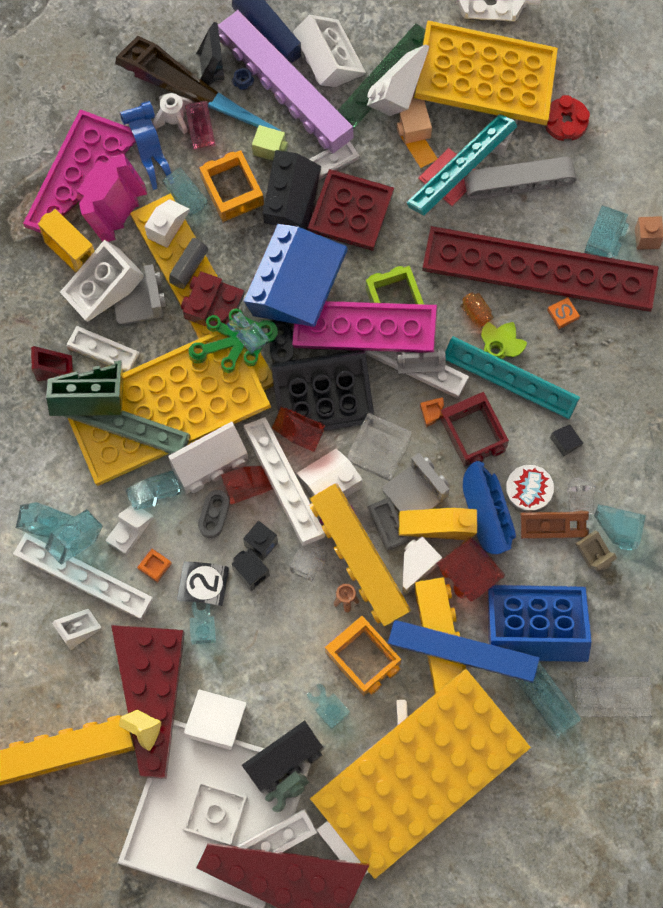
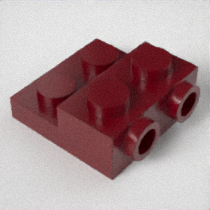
M200 271L199 276H194L191 280L190 289L192 292L190 296H185L182 301L181 309L183 310L184 319L206 326L207 318L215 315L220 318L221 323L230 325L229 312L232 309H239L245 291L223 283L219 277ZM211 321L209 324L211 326H216L218 323L216 321Z

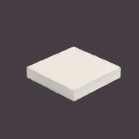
M198 690L184 731V737L232 750L246 708V702Z

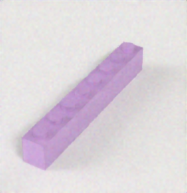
M238 10L218 24L221 44L225 47L228 46L232 50L234 57L238 61L242 60L252 75L256 74L263 87L267 90L270 89L274 93L276 100L280 104H285L295 119H300L306 131L310 134L313 133L324 149L328 148L332 153H335L354 138L353 126Z

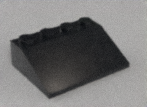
M355 350L270 364L282 437L375 423L366 353L364 351Z

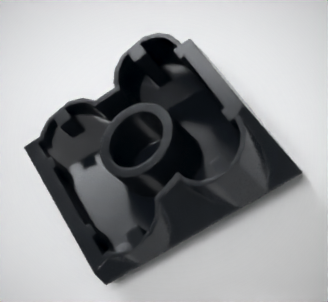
M213 22L196 52L200 56L202 73L200 79L208 85L217 80H225L218 23Z

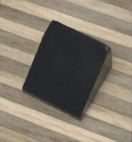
M571 425L555 430L550 436L563 456L584 444Z

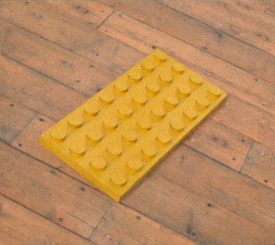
M233 324L228 325L235 329ZM217 331L123 373L122 411L189 433L190 439L187 445L230 422L236 424L271 408V405L253 366H247L244 363V354L246 352L244 348L235 363V370L231 373L222 371L221 361L223 358L228 357L233 347L208 354L207 359L203 363L198 364L190 360L189 347L193 343L200 342L205 345L228 338ZM196 348L194 352L199 354L202 352V349ZM227 362L224 366L230 368L232 363ZM68 418L97 486L170 454Z
M464 669L314 794L310 800L360 862L369 864L368 872L376 879L531 747L469 671Z

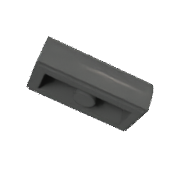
M196 238L191 239L170 273L169 281L172 285L181 289L187 286L208 252V247Z

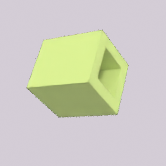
M258 126L252 143L254 156L273 161L275 150L287 151L288 142L285 141V132Z

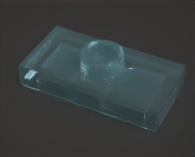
M181 167L162 180V183L179 204L190 209L188 213L190 217L208 204V200Z

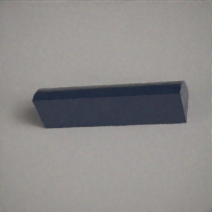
M232 0L233 9L235 11L238 10L290 63L302 57L301 42L265 0Z

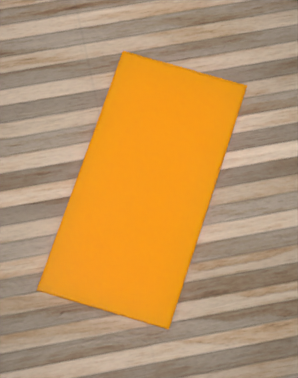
M426 140L405 144L420 168L438 159Z

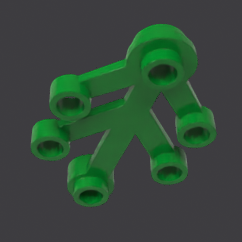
M232 309L229 312L230 323L233 325L240 324L252 330L243 333L221 323L218 316L211 315L206 320L207 329L212 332L217 331L228 338L205 345L200 342L193 343L189 347V358L192 362L199 364L207 359L208 354L233 347L228 357L223 358L221 361L222 371L231 373L235 370V363L246 343L256 340L252 349L244 354V363L247 366H255L264 344L276 339L277 327L271 321L263 320L258 323L243 316L241 310ZM237 314L240 318L233 319L232 315ZM211 321H216L218 324L216 326H211L209 323ZM267 328L270 332L263 333L261 330ZM200 348L202 352L197 354L194 350ZM254 356L255 360L249 361L247 357ZM230 362L232 367L227 368L224 364Z

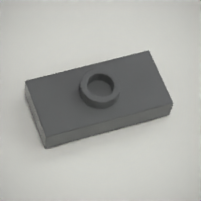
M390 497L367 507L386 551L409 542L407 536H399V516Z

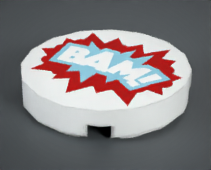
M523 465L516 468L509 475L506 483V494L509 502L516 509L523 512L544 509L550 503L554 493V483L550 474L536 465Z

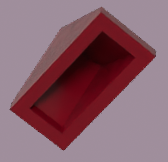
M36 346L31 347L32 371L37 381H47L50 378L73 373L72 355Z

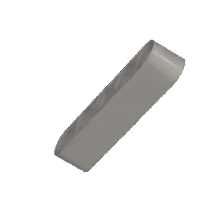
M559 157L472 170L464 177L468 198L477 200L565 187L574 184L577 178L572 158Z

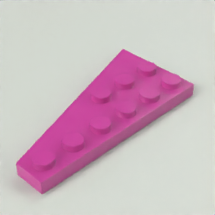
M80 109L23 222L24 227L41 233L38 223L46 213H51L56 209L64 216L79 201L76 198L77 190L98 160L107 164L111 157L125 154L136 143L130 127Z

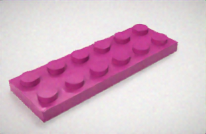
M326 301L315 327L294 323L292 345L294 348L434 352L437 305Z

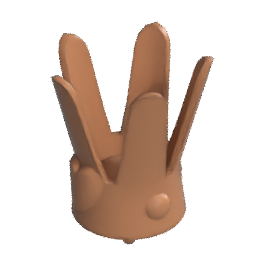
M342 584L337 588L334 606L337 607L340 603H343L344 610L348 613L351 611V602L354 601L358 604L359 599L352 585Z

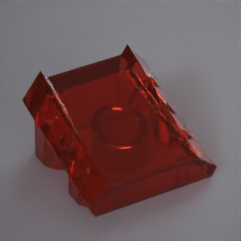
M472 537L466 539L437 562L442 575L445 578H450L454 583V592L457 597L461 599L468 598L470 602L479 598L484 592L505 577V573Z

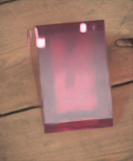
M207 101L186 104L185 110L193 149L214 146L215 141Z

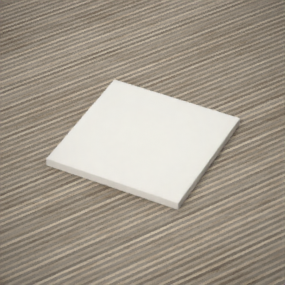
M174 720L167 779L147 778L118 864L250 908H265V901L227 884L196 867L208 843L238 847L240 844L293 816L301 794L297 797H287L284 809L280 812H274L272 808L277 805V798L271 802L266 801L265 797L269 793L267 791L260 792L242 767L243 763L264 748L235 739L232 750L186 738L184 737V731L187 724ZM307 762L300 766L302 769L300 773L304 774L306 778L311 766ZM288 776L284 777V778H283L282 780H280L279 782L281 783V782L284 781Z

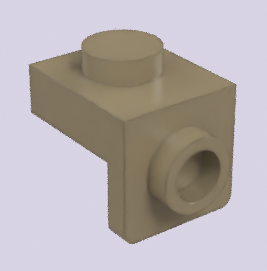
M593 531L575 543L586 564L593 570H606L617 559L615 553L609 551L598 531Z

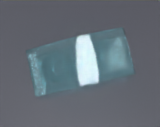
M169 471L147 478L126 489V494L134 510L156 506L158 499L180 495L182 488L174 472Z

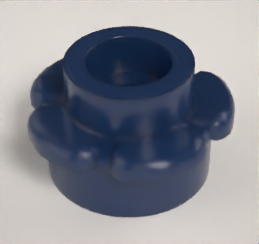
M240 68L235 71L232 83L240 90H246L249 86L253 85L254 78L248 69Z

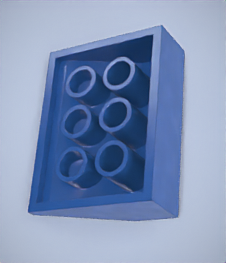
M278 224L244 299V303L252 316L315 327L347 253V246L300 227Z
M488 585V644L540 657V661L589 662L592 642L586 587Z

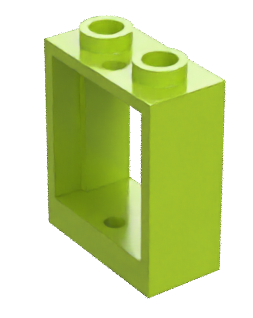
M398 266L390 272L384 274L375 273L366 279L365 289L371 303H380L376 288L406 279L415 304L424 305L410 266Z

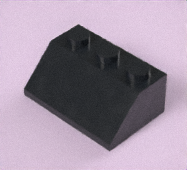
M275 150L262 212L265 224L296 226L308 231L322 168L321 165L298 153Z
M304 720L243 763L242 767L260 792L267 791L270 793L277 789L276 786L280 784L279 781L284 777H289L295 771L301 772V765L307 761L312 764L322 757L321 751L324 750V747Z

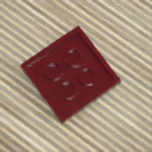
M329 169L308 226V231L374 251L394 193V187Z

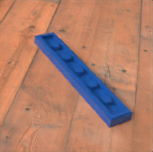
M394 620L388 640V645L531 683H534L540 657Z

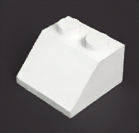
M334 449L296 473L311 497L335 483H338L346 498L362 488L363 479L350 460L337 449Z

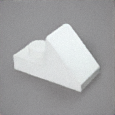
M133 503L118 515L119 522L105 540L106 543L127 555L154 516Z

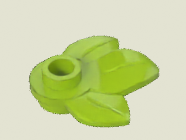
M487 322L482 329L481 338L485 343L484 351L502 360L505 357L520 355L527 346L526 341L516 339L514 322L503 324L498 328ZM497 348L500 352L494 354L491 350Z

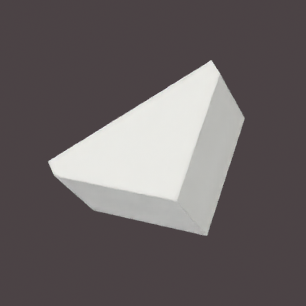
M89 609L54 620L52 623L70 650L102 628Z

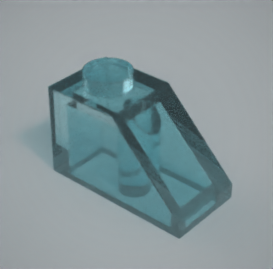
M38 502L20 505L15 528L37 536L71 540L76 517Z
M598 504L594 516L611 542L624 550L637 549L641 541L646 515Z

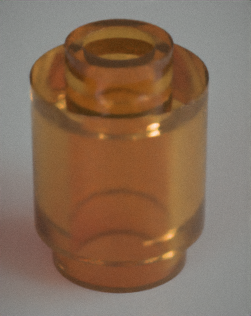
M471 292L462 299L461 308L473 325L476 324L478 328L483 327L494 318L491 314V308L480 293L474 294Z

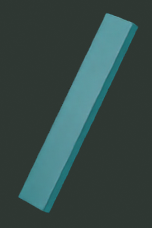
M499 114L406 202L408 207L425 216L517 128L516 121Z
M454 336L451 337L446 348L445 358L447 361L567 419L571 418L580 399L579 396Z

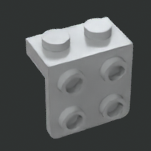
M153 264L144 266L145 277L129 295L114 304L119 325L164 317L162 307H166L164 293H159L158 286H162L160 272H155Z
M418 453L412 457L410 467L383 486V493L387 498H391L393 505L399 512L433 509L448 498V487L450 485L443 475L438 476L433 470L435 467L428 457L423 458Z

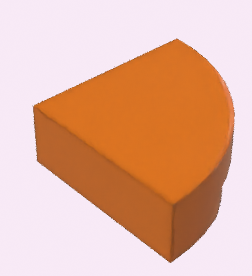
M443 397L420 403L426 427L433 425L440 418V412L444 407Z

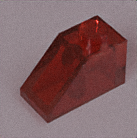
M281 406L272 429L292 443L315 452L325 425Z
M245 466L221 475L231 505L273 489L262 466Z

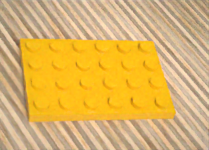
M427 21L423 45H428L429 49L415 88L414 98L493 115L501 114L512 119L547 125L558 48Z

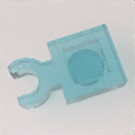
M196 602L192 603V613L196 618H190L191 645L216 643L214 616L208 617L211 612L210 604L206 603L204 610H198Z
M318 683L316 686L321 692L320 696L314 697L308 692L307 697L310 702L319 704L315 712L332 730L350 714V711L334 693L328 698L324 686Z

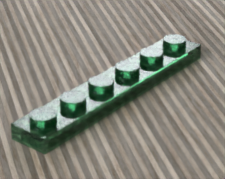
M415 23L337 110L353 126V129L372 109L367 106L369 100L367 95L371 86L384 76L406 53L423 46L425 29Z

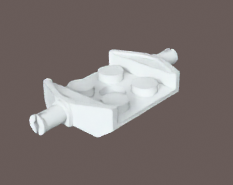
M456 0L455 4H458L464 19L514 22L518 19L523 8H526V4L540 6V0H495V5H487L485 3L486 0Z

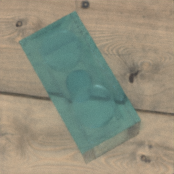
M602 205L584 253L612 258L613 255L618 256L622 243L618 242L620 236L625 237L630 225L626 223L628 214Z
M86 509L50 533L45 549L62 565L94 544L103 525Z

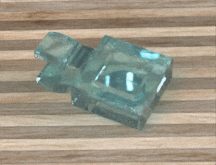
M241 312L233 316L234 319L227 323L230 330L239 332L236 337L251 354L265 346L270 340L255 322L249 324Z

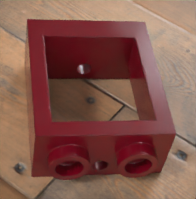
M484 391L441 410L440 420L464 467L476 461L483 462L484 458L493 455V457L499 456L506 451L509 440ZM481 410L497 442L468 455L452 422Z

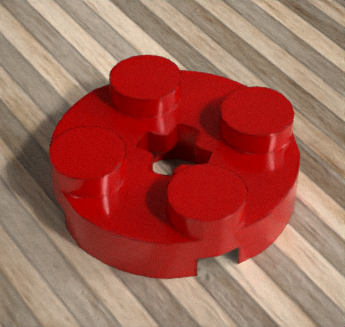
M563 95L550 104L549 119L547 125H545L546 131L557 140H576L586 132L590 112L579 100L569 95ZM563 116H570L572 122L566 121L564 123L562 121Z

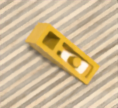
M440 508L399 512V536L470 540L477 533V509Z

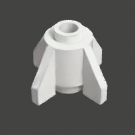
M173 93L161 95L159 97L160 109L153 121L155 129L160 128L167 122L172 125L178 124L183 134L187 133V127L183 120L184 112L194 107L193 102L188 98Z

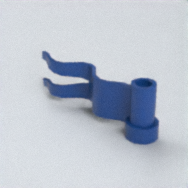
M146 101L140 103L138 107L120 112L123 125L129 124L136 140L140 159L147 170L152 189L156 190L158 188L151 157L162 167L170 185L175 184L169 164L162 153L156 129L151 119L155 118L151 102Z

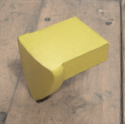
M135 710L120 717L119 726L135 734L140 745L150 751L158 737L161 721L139 710Z

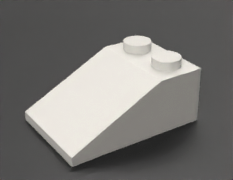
M423 45L406 53L384 76L372 85L367 95L369 98L367 106L389 116L408 110L429 46Z
M104 240L60 293L88 322L129 295L145 275L120 248Z

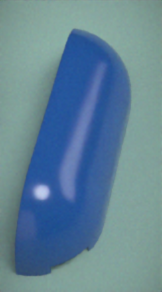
M476 461L467 468L464 474L463 493L468 509H477L476 534L480 545L490 554H501L512 548V540L516 538L514 525L496 474L491 475L484 467L483 462Z

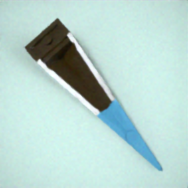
M137 36L116 56L115 64L134 72V77L255 127L260 125L281 131L217 92L172 58L160 46L149 40Z

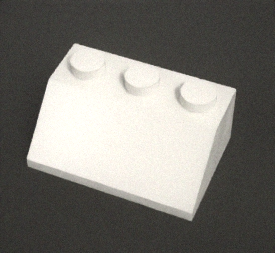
M309 14L293 31L296 38L301 42V49L306 57V62L311 66L315 79L320 85L336 87L361 77L366 73L339 20Z
M233 422L222 426L168 456L172 471L186 494L200 491L204 488V484L222 479L226 472L242 468L246 461L249 460L248 453Z

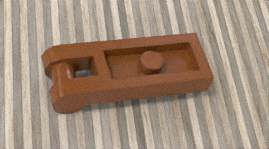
M589 512L521 513V539L586 537L589 535L586 521L589 520ZM570 521H577V528H570Z

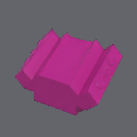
M121 154L111 157L107 164L98 160L77 190L76 198L80 201L79 205L82 216L102 242L104 240L109 242L116 240L114 230L123 229L130 213L135 207H139L137 197L147 195L145 183L127 157Z

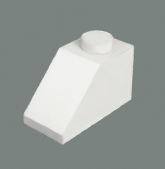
M170 199L156 207L144 226L147 238L168 248L190 209Z
M423 537L418 541L412 540L404 548L406 551L404 552L402 592L405 595L414 588L415 582L424 580L442 562V557Z

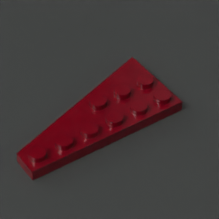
M111 625L128 714L139 710L161 721L158 737L150 751L143 748L137 736L132 733L139 774L145 778L167 779L185 632L178 629Z
M208 843L196 868L277 908H349L369 868V864Z

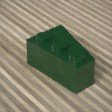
M122 360L114 361L115 365L100 368V365L92 367V371L78 374V371L48 379L46 400L49 416L122 415L124 382Z

